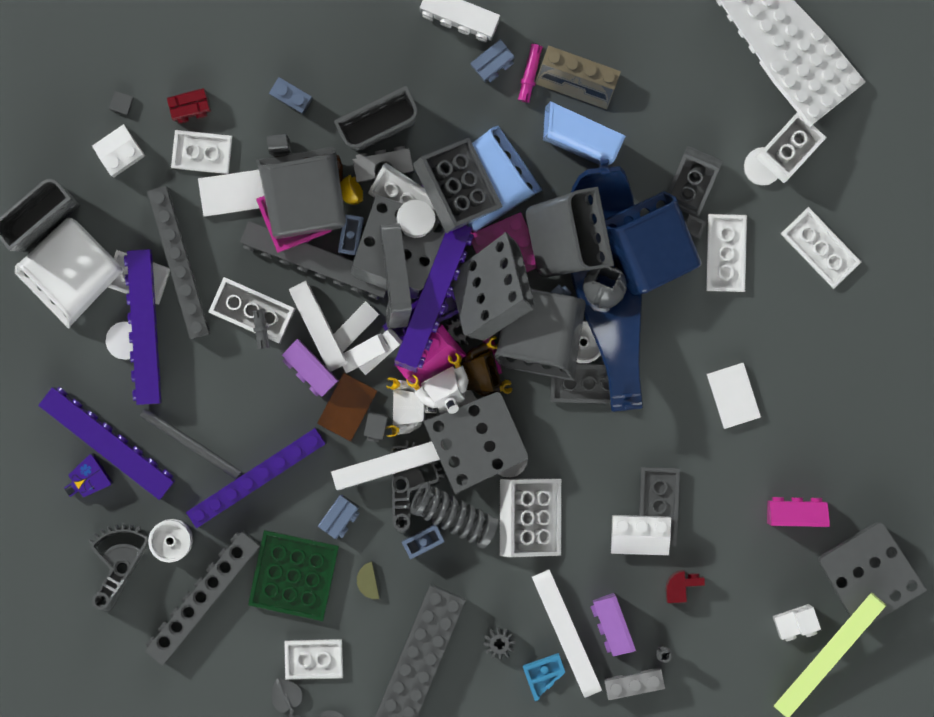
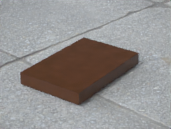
M343 373L317 424L351 441L378 390Z

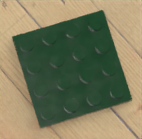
M264 530L248 606L323 621L339 546Z

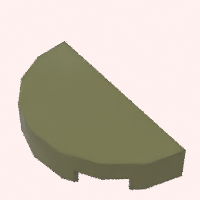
M371 561L359 570L357 586L364 596L370 599H380Z

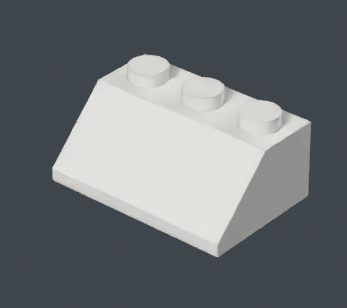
M612 515L611 554L669 555L671 517Z

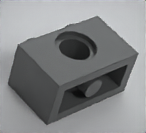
M372 412L368 413L364 436H367L368 441L379 442L380 439H384L389 416Z

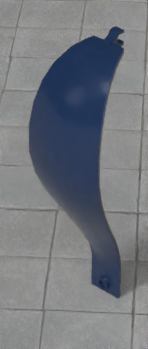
M609 159L600 160L599 168L588 169L580 174L571 192L598 187L604 219L635 205L625 171L620 166L608 167ZM589 195L588 201L592 205L593 197ZM595 214L592 215V221L594 222V224L597 223V217ZM626 216L623 221L624 225L633 220L631 217ZM613 224L608 225L611 228H616ZM599 233L596 234V240L598 243L601 242V236ZM603 252L600 253V259L602 262H604L605 260ZM612 254V259H613V264H614V266H612V267L615 268V267H618V265H617V263H616V261H615V259H614V256H613V254ZM589 270L571 273L577 298L584 299L586 302L584 315L607 370L611 411L642 409L640 381L642 294H631L627 286L624 298L617 305L611 308H599L597 303L592 305L587 300L583 290V281ZM601 274L596 281L612 289L616 283L615 280Z

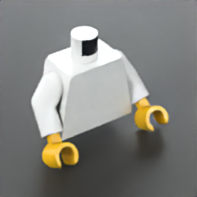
M455 353L457 356L455 362L452 361L450 355L448 356V361L454 364L455 368L452 366L422 382V387L419 386V380L415 375H413L416 379L414 384H410L407 380V384L416 390V395L424 405L432 409L438 408L440 412L447 410L448 413L453 414L459 409L457 404L465 400L464 393L466 392L469 380L464 367L460 365L462 358L457 353Z
M392 377L388 378L393 381L392 386H386L388 389L393 390V425L386 426L385 429H392V434L386 435L387 437L411 433L421 427L422 421L426 420V413H437V408L432 409L421 402L415 393L416 390L411 388L407 381L397 380Z

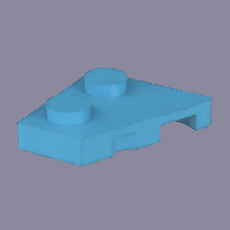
M559 653L523 665L535 701L565 673Z

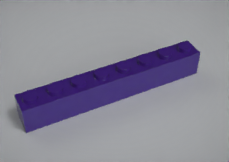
M465 225L445 233L395 358V365L416 373L418 368H423L426 360L423 355L425 350H430L433 342L430 339L433 332H437L440 324L437 321L439 315L443 316L447 305L444 302L446 297H451L454 288L451 286L453 280L457 281L461 271L458 269L460 262L464 263L467 256L465 249L467 245L471 246L473 241L472 227Z
M152 250L127 251V255H124V265L128 267V274H125L126 286H129L126 300L131 310V313H128V324L132 326V332H129V343H133V351H130V361L134 363V370H131L132 382H135V389L132 391L133 401H136V405L162 403Z
M52 387L38 406L154 497L161 500L175 483V480L172 479L174 476L166 469L164 471L157 467L159 464L152 458H145L142 455L144 452L137 446L131 447L127 444L128 439L123 435L119 434L117 436L113 433V428L109 424L99 422L97 420L98 416L90 410L86 412L82 408L83 404L75 398L71 400L67 397L68 393L63 388Z
M314 428L187 511L186 514L196 528L200 527L325 445V440L318 429Z

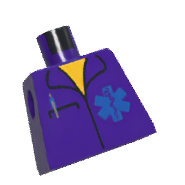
M92 453L68 475L72 483L64 487L70 497L77 492H80L82 497H86L114 483L94 453Z

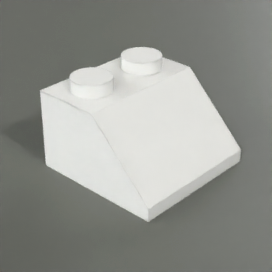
M124 124L92 145L112 177H116L145 157V154Z

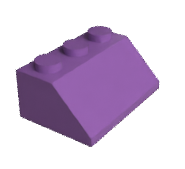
M297 339L282 354L285 358L283 362L290 369L292 367L295 368L298 372L296 376L303 383L307 381L311 385L309 389L316 396L320 395L323 397L339 382L332 372L300 339Z
M612 593L592 600L594 605L590 607L594 617H599L600 623L597 626L600 634H605L607 641L604 642L607 653L611 652L613 656H618L636 651L616 595Z

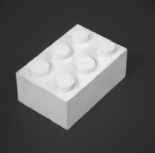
M797 112L756 158L785 183L827 137L814 125L809 127Z

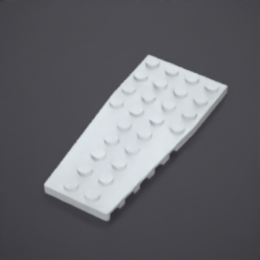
M716 0L718 5H722L728 13L727 17L730 22L733 21L739 29V35L747 40L753 54L756 53L761 60L759 63L772 82L809 127L865 83V80L833 41L794 0Z

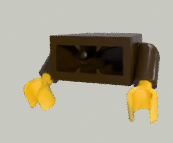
M492 336L489 339V343H482L472 348L464 356V361L460 364L464 367L469 380L467 390L474 391L483 397L495 392L500 393L503 391L506 394L512 392V388H504L506 385L512 384L510 380H504L501 383L493 352L488 350L489 348L497 349V345L491 344L492 340L497 339L496 336Z

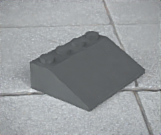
M470 138L424 155L413 163L446 233L461 228L503 207Z

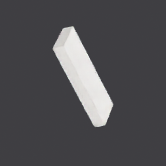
M366 301L334 333L342 352L379 316Z
M391 328L382 334L389 351L360 366V370L365 375L402 343V340Z
M381 333L343 353L347 360V364L343 365L345 373H349L389 351Z

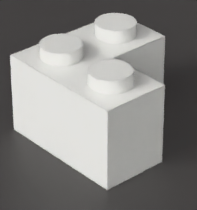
M810 604L773 616L779 637L782 640H794L798 634L811 637L816 635L818 630H821L814 607Z

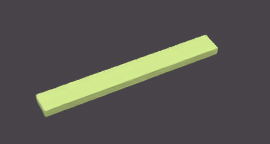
M871 592L776 702L774 707L785 717H790L886 607V604Z

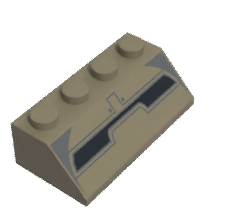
M548 45L536 79V85L607 110L621 71Z

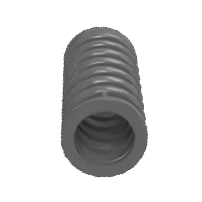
M428 482L422 484L418 489L410 507L412 514L416 516L421 515L426 521L432 518L433 525H438L441 522L443 530L450 527L449 531L451 534L458 532V536L461 539L467 536L469 543H473L476 540V546L481 549L490 543L498 526V518L492 517L488 513H483L481 509H475L471 504L466 505L463 500H457L455 496H449L447 492L440 491L435 486L431 487Z

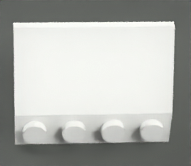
M500 479V556L533 557L561 555V479Z

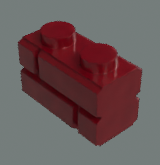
M204 88L167 98L172 120L177 121L178 124L188 122L189 118L196 116L197 119L207 117V113L211 112Z

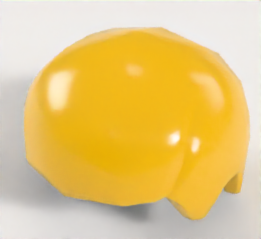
M351 175L345 177L340 183L343 201L352 205L361 203L363 201V190L360 184L357 183L356 177H351Z

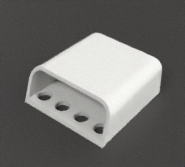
M66 218L25 258L15 265V274L68 329L122 272V267L72 218Z

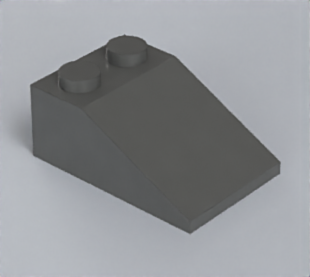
M689 146L686 148L668 193L677 198L681 211L699 218L723 161Z

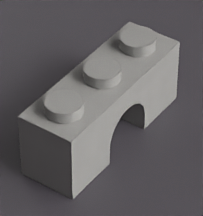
M405 146L395 147L392 152H386V150L375 151V155L368 156L367 153L356 155V159H352L357 183L375 180L376 167L381 163H389L402 174L414 172L410 149H405Z
M660 667L644 670L634 675H619L604 679L608 700L665 689Z

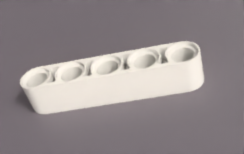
M304 281L290 288V294L328 370L332 372L347 364V360L308 282Z

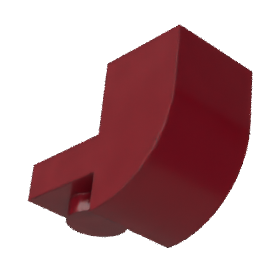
M684 570L673 573L668 578L665 587L666 602H687L686 587L705 586V578L700 576V573L688 574V577H685Z

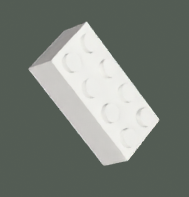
M423 0L420 5V13H422L423 18L430 21L437 19L441 22V25L451 28V26L457 27L458 32L465 35L472 33L476 35V39L482 42L492 41L500 21L499 14L464 0Z
M224 277L209 309V313L254 332L255 324L252 311L265 309L266 326L269 328L267 330L268 339L281 344L296 308Z

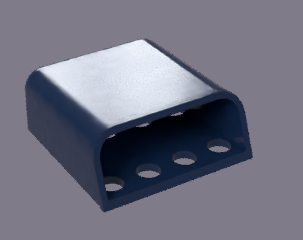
M665 191L605 219L611 252L619 269L624 273L627 286L633 295L650 292L699 268L702 264L677 198ZM658 201L665 203V206L659 209L656 208ZM643 208L647 209L649 213L641 217L640 211ZM626 216L631 217L633 221L624 225V218ZM613 224L616 228H611L608 225Z

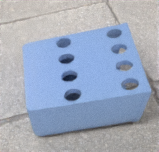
M551 101L545 107L543 141L599 165L600 160L609 159L608 165L615 161L626 137L625 135Z
M499 126L489 129L485 134L472 142V145L503 207L469 223L468 226L472 227L473 232L481 230L542 191V188ZM494 135L500 138V143H498ZM504 151H507V152L510 153V155H511V158H510V159H509V157L507 156V154H506ZM515 167H519L521 169V175ZM526 183H530L533 189H531Z

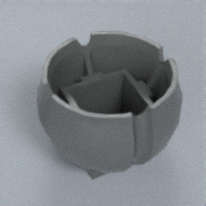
M612 266L589 270L583 281L585 297L592 305L597 303L599 308H611L617 305L624 298L627 290V281L624 273L618 267L613 268ZM600 274L616 281L613 289L596 282Z

